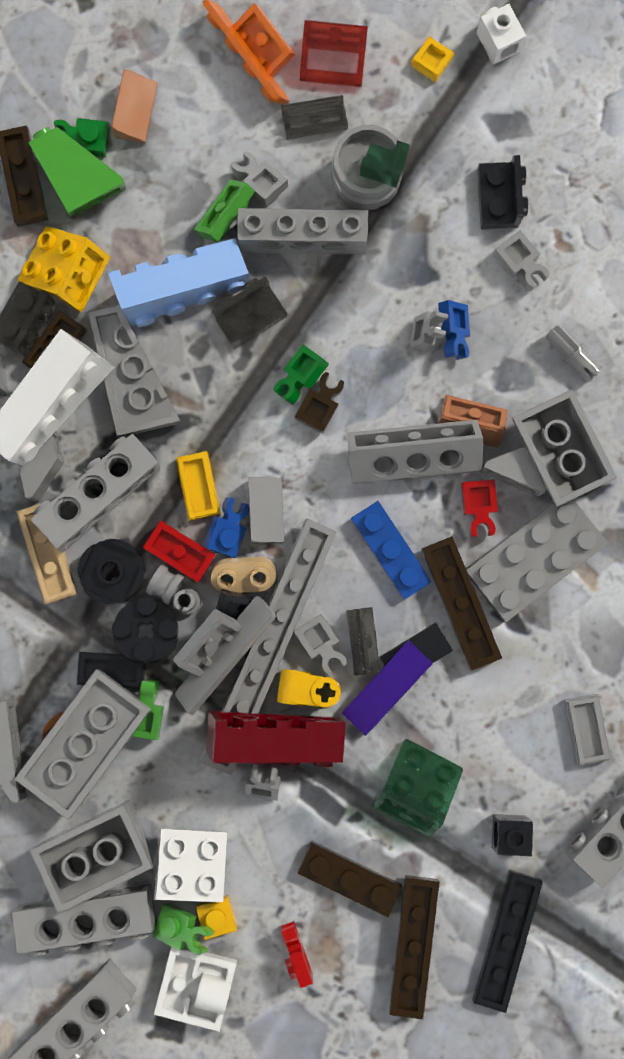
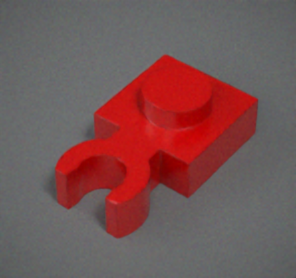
M495 479L462 482L464 516L473 515L474 519L469 526L470 536L472 538L477 537V526L479 524L486 525L488 536H493L496 527L489 518V514L498 512Z
M292 921L282 925L281 932L290 957L285 959L286 967L291 980L297 978L301 989L313 984V972L295 922Z

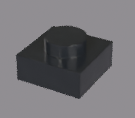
M222 589L216 609L237 619L254 598L250 595Z

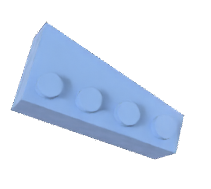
M235 238L196 248L191 257L179 253L167 256L162 265L153 266L149 265L148 262L137 264L134 267L135 271L133 273L122 276L120 270L108 272L121 310L131 327L135 325L137 327L148 326L155 322V318L165 314L168 316L178 315L185 311L187 306L195 303L198 305L210 303L215 300V296L225 292L228 294L240 292L246 287V284L250 283L249 273Z

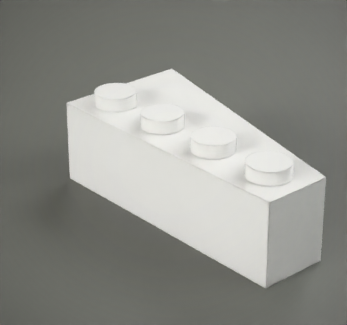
M60 329L0 409V454L8 461L22 466L31 461L41 446L115 367L87 345Z

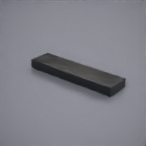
M509 869L472 998L473 1003L503 1013L507 1012L543 884L541 879Z

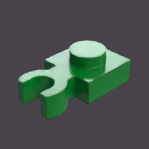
M77 118L76 127L70 126L64 120L54 121L55 128L58 127L60 130L65 131L69 137L91 154L106 157L110 133L108 121Z
M303 344L283 369L288 373V376L279 380L275 384L273 391L282 397L289 390L284 399L293 405L300 397V389L305 386L310 390L329 363Z

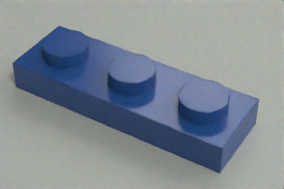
M376 501L351 518V521L403 600L432 582L379 501Z

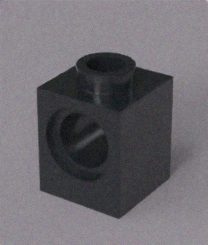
M493 814L492 849L498 855L532 857L533 821L524 815Z

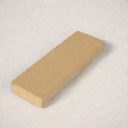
M38 504L16 511L44 604H50L78 595L65 551L60 553L31 521V518L35 516L34 510L40 505Z

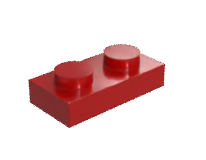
M161 520L143 547L198 583H200L217 556Z

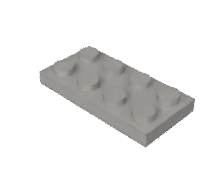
M574 499L558 507L552 503L466 570L471 581L505 623L605 547L608 542Z
M96 669L14 780L69 820L152 708L100 669Z

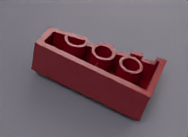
M209 711L206 753L212 763H250L258 765L280 763L287 766L313 763L317 767H333V763L343 762L346 722L339 717Z

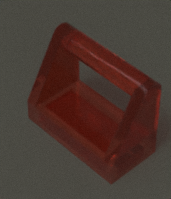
M305 20L300 81L362 87L368 26ZM309 49L359 53L357 74L307 69Z

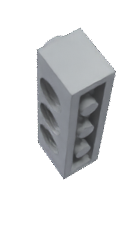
M238 208L237 240L241 253L366 254L368 210Z
M477 420L347 433L352 483H371L391 479L403 480L405 478L421 476L434 477L440 474L469 473L482 470L483 436Z
M133 433L127 438L122 436L117 439L109 448L111 452L104 458L100 459L97 457L85 467V474L77 480L73 478L67 481L60 488L59 492L61 494L51 502L49 500L44 501L34 510L35 516L31 518V521L60 553H63L160 470L159 462ZM122 463L128 466L127 473L121 477H115L111 474V469L116 464ZM98 484L103 487V492L99 497L89 498L86 496V491L91 485ZM72 505L78 508L77 515L73 519L64 520L61 518V512L66 506Z
M624 785L614 794L615 801L607 809L602 808L594 815L591 820L592 826L585 833L581 832L569 843L570 850L566 853L601 888H604L624 867V827L620 824L621 816L624 814ZM609 836L611 840L610 847L606 851L599 852L597 847L599 840L602 837Z
M151 884L105 891L59 914L52 900L22 904L12 912L17 954L28 953L29 957L47 954L49 949L59 947L64 952L80 949L82 944L95 942L96 946H105L116 942L115 938L127 936L130 941L142 940L149 937V933L153 932L157 924ZM115 909L122 910L126 914L127 922H115L112 919L111 911ZM78 916H89L93 921V928H83L79 924ZM47 920L55 921L58 924V934H52L47 931L45 926Z
M109 959L27 1037L7 1059H49L42 1054L41 1048L43 1047L50 1048L54 1052L55 1058L52 1059H78L84 1052L81 1047L90 1039L95 1043L108 1030L109 1026L106 1023L116 1015L118 1018H121L133 1006L134 1002L131 999L137 988L114 962ZM90 1000H102L106 1010H95ZM66 1024H76L81 1033L78 1035L69 1033L66 1029Z

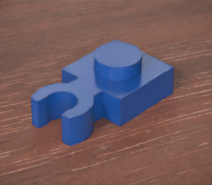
M451 300L439 302V312L448 314V319L444 320L441 326V330L446 331V342L444 344L445 358L455 356L456 360L468 358L469 348L465 341V338L470 336L468 305Z
M226 497L222 504L224 516L223 518L213 517L203 547L228 557L236 558L247 529L240 526L239 523L240 520L248 515L250 507L249 504L241 503L238 512L235 513L232 509L235 499Z

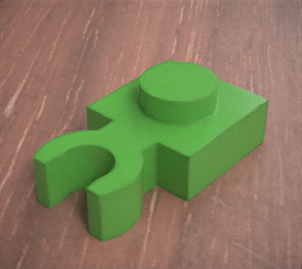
M168 903L162 906L152 937L177 950H184L188 946L191 952L203 954L207 953L208 948L200 944L199 937L200 935L205 937L213 936L214 931L208 926L195 927L194 923L197 916Z

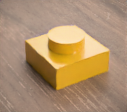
M229 895L224 896L223 902H202L196 905L200 925L208 926L214 931L213 936H204V940L237 931L238 927Z

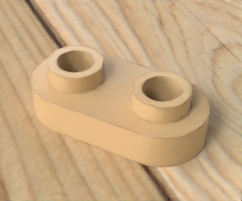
M265 557L221 559L214 564L211 571V583L219 592L222 589L237 593L262 592L270 589L276 580L275 565ZM261 572L266 577L263 580H257L254 578V575ZM228 574L232 576L233 580L224 582L221 577Z

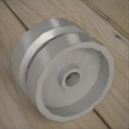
M360 125L347 131L338 141L333 154V186L338 196L349 206L360 210L377 209L388 204L397 194L404 169V150L398 138L385 128L376 125Z

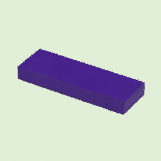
M408 640L348 705L342 714L366 736L427 671L433 662Z

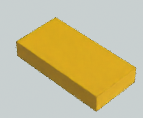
M208 451L176 457L188 520L195 521L221 515Z

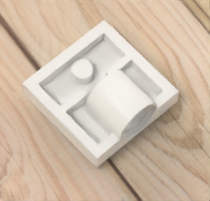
M160 829L158 849L155 852L153 877L155 880L154 900L223 902L227 832Z
M171 947L154 1015L220 1032L237 960L208 952L195 954L188 947L184 950H177Z

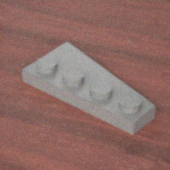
M120 305L88 312L97 353L115 367L104 378V383L117 437H126L132 433L134 435L181 423Z

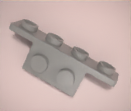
M256 596L237 619L214 609L173 658L179 668L191 673L175 692V696L187 713L195 714L275 619L276 614L259 596Z

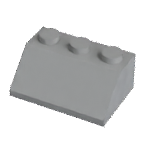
M573 389L512 418L556 507L617 478Z
M130 800L39 843L30 850L58 914L153 868L144 830Z

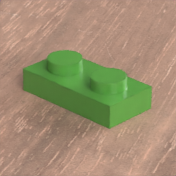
M230 179L194 228V231L202 238L219 242L221 238L228 234L230 225L238 216V208H246L249 199L255 191L248 183Z

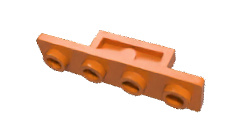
M204 0L202 4L209 12L206 15L207 19L216 29H221L227 36L224 39L226 45L235 54L239 53L245 62L242 64L244 69L254 79L258 78L263 85L261 91L271 103L278 102L287 105L290 99L273 77L295 56V53L260 6L254 3L233 24L219 4L211 0Z

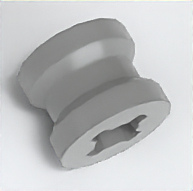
M161 564L151 578L146 593L151 596L158 595L162 597V601L165 604L170 605L175 594L179 592L183 585L185 577L180 574L174 575L170 573L168 567Z

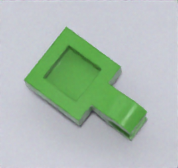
M142 680L139 699L152 709L134 732L133 737L151 740L159 739L164 706L155 704L160 684L158 680Z

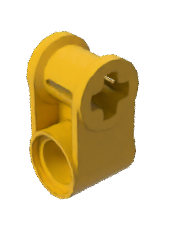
M281 669L276 702L323 708L331 707L338 702L341 696V687L335 679L312 675L309 672ZM325 683H330V689L335 691V696H330L328 701H323L322 695L317 694V689L322 688Z

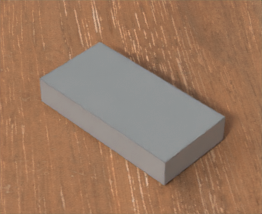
M592 694L564 699L576 765L581 766L611 760L599 695Z

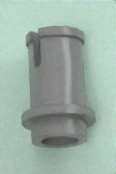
M182 589L175 594L173 599L174 606L182 614H193L200 607V596L192 589ZM188 595L191 602L189 606L184 607L182 599Z

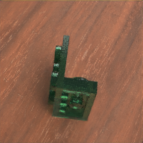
M405 739L387 781L375 796L371 808L430 838L444 823L463 773V768L411 740Z

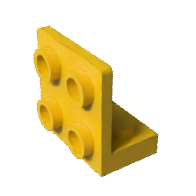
M46 226L39 235L28 260L23 265L17 281L22 285L52 294L73 310L82 313L111 257L87 237Z

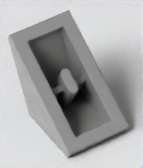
M526 446L486 461L482 466V470L479 471L537 497L543 495L547 489Z

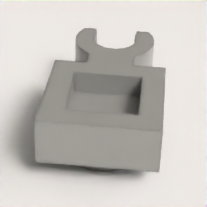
M249 152L243 153L244 162L248 164L247 166L241 167L235 162L231 164L233 174L239 179H244L243 182L249 184L255 191L253 196L264 206L269 205L288 188L287 178L266 161L260 166L256 165L254 156Z
M521 230L495 248L493 252L512 277L521 272L523 283L530 291L536 287V283L532 280L531 275L538 274L543 281L549 277L547 268L534 262L540 254Z
M426 311L415 317L410 349L423 351L435 346L438 338H444L446 331H442L441 326L443 321L448 319V314Z
M322 614L294 631L311 659L319 654L323 658L322 668L329 676L333 674L328 667V662L331 658H338L343 666L347 664L345 656L338 651H334L331 647L339 642Z
M254 764L252 772L248 771L245 795L277 801L281 777L277 776L278 769L272 767L270 771L261 770L258 764Z

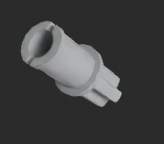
M555 326L547 334L546 339L565 358L564 362L566 364L569 362L586 379L587 383L603 370V367L583 349L585 345L583 343L579 345L562 326Z

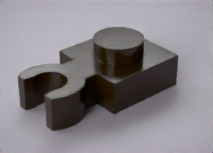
M325 372L320 378L319 393L310 389L295 415L296 420L322 434L339 405L331 399L341 394L344 388V381L340 380L336 388H328L326 385V381L329 378L328 372Z

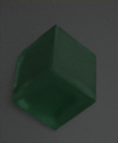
M397 140L394 151L371 144L366 157L362 159L360 176L397 188L408 157L410 144Z

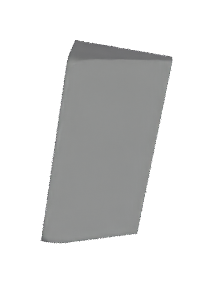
M248 477L251 543H283L282 479Z

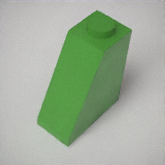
M49 127L43 128L33 135V140L28 142L71 218L126 189L125 182L119 174L58 127L52 130Z

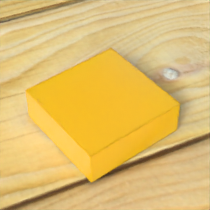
M429 36L411 60L410 66L436 83L453 60L455 53Z

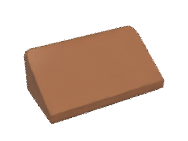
M123 70L111 127L115 138L146 144L158 86L157 82L130 70Z
M445 395L439 423L477 420L483 436V445L499 447L505 433L508 410Z

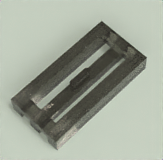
M343 95L281 105L286 140L348 130ZM339 117L340 119L337 121L307 125L296 128H291L290 126L293 124L305 122H318L323 119Z
M372 607L347 610L354 676L380 674Z

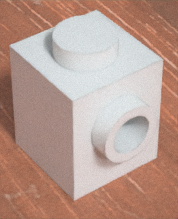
M510 4L501 8H490L480 18L477 35L493 65L521 52L526 35Z

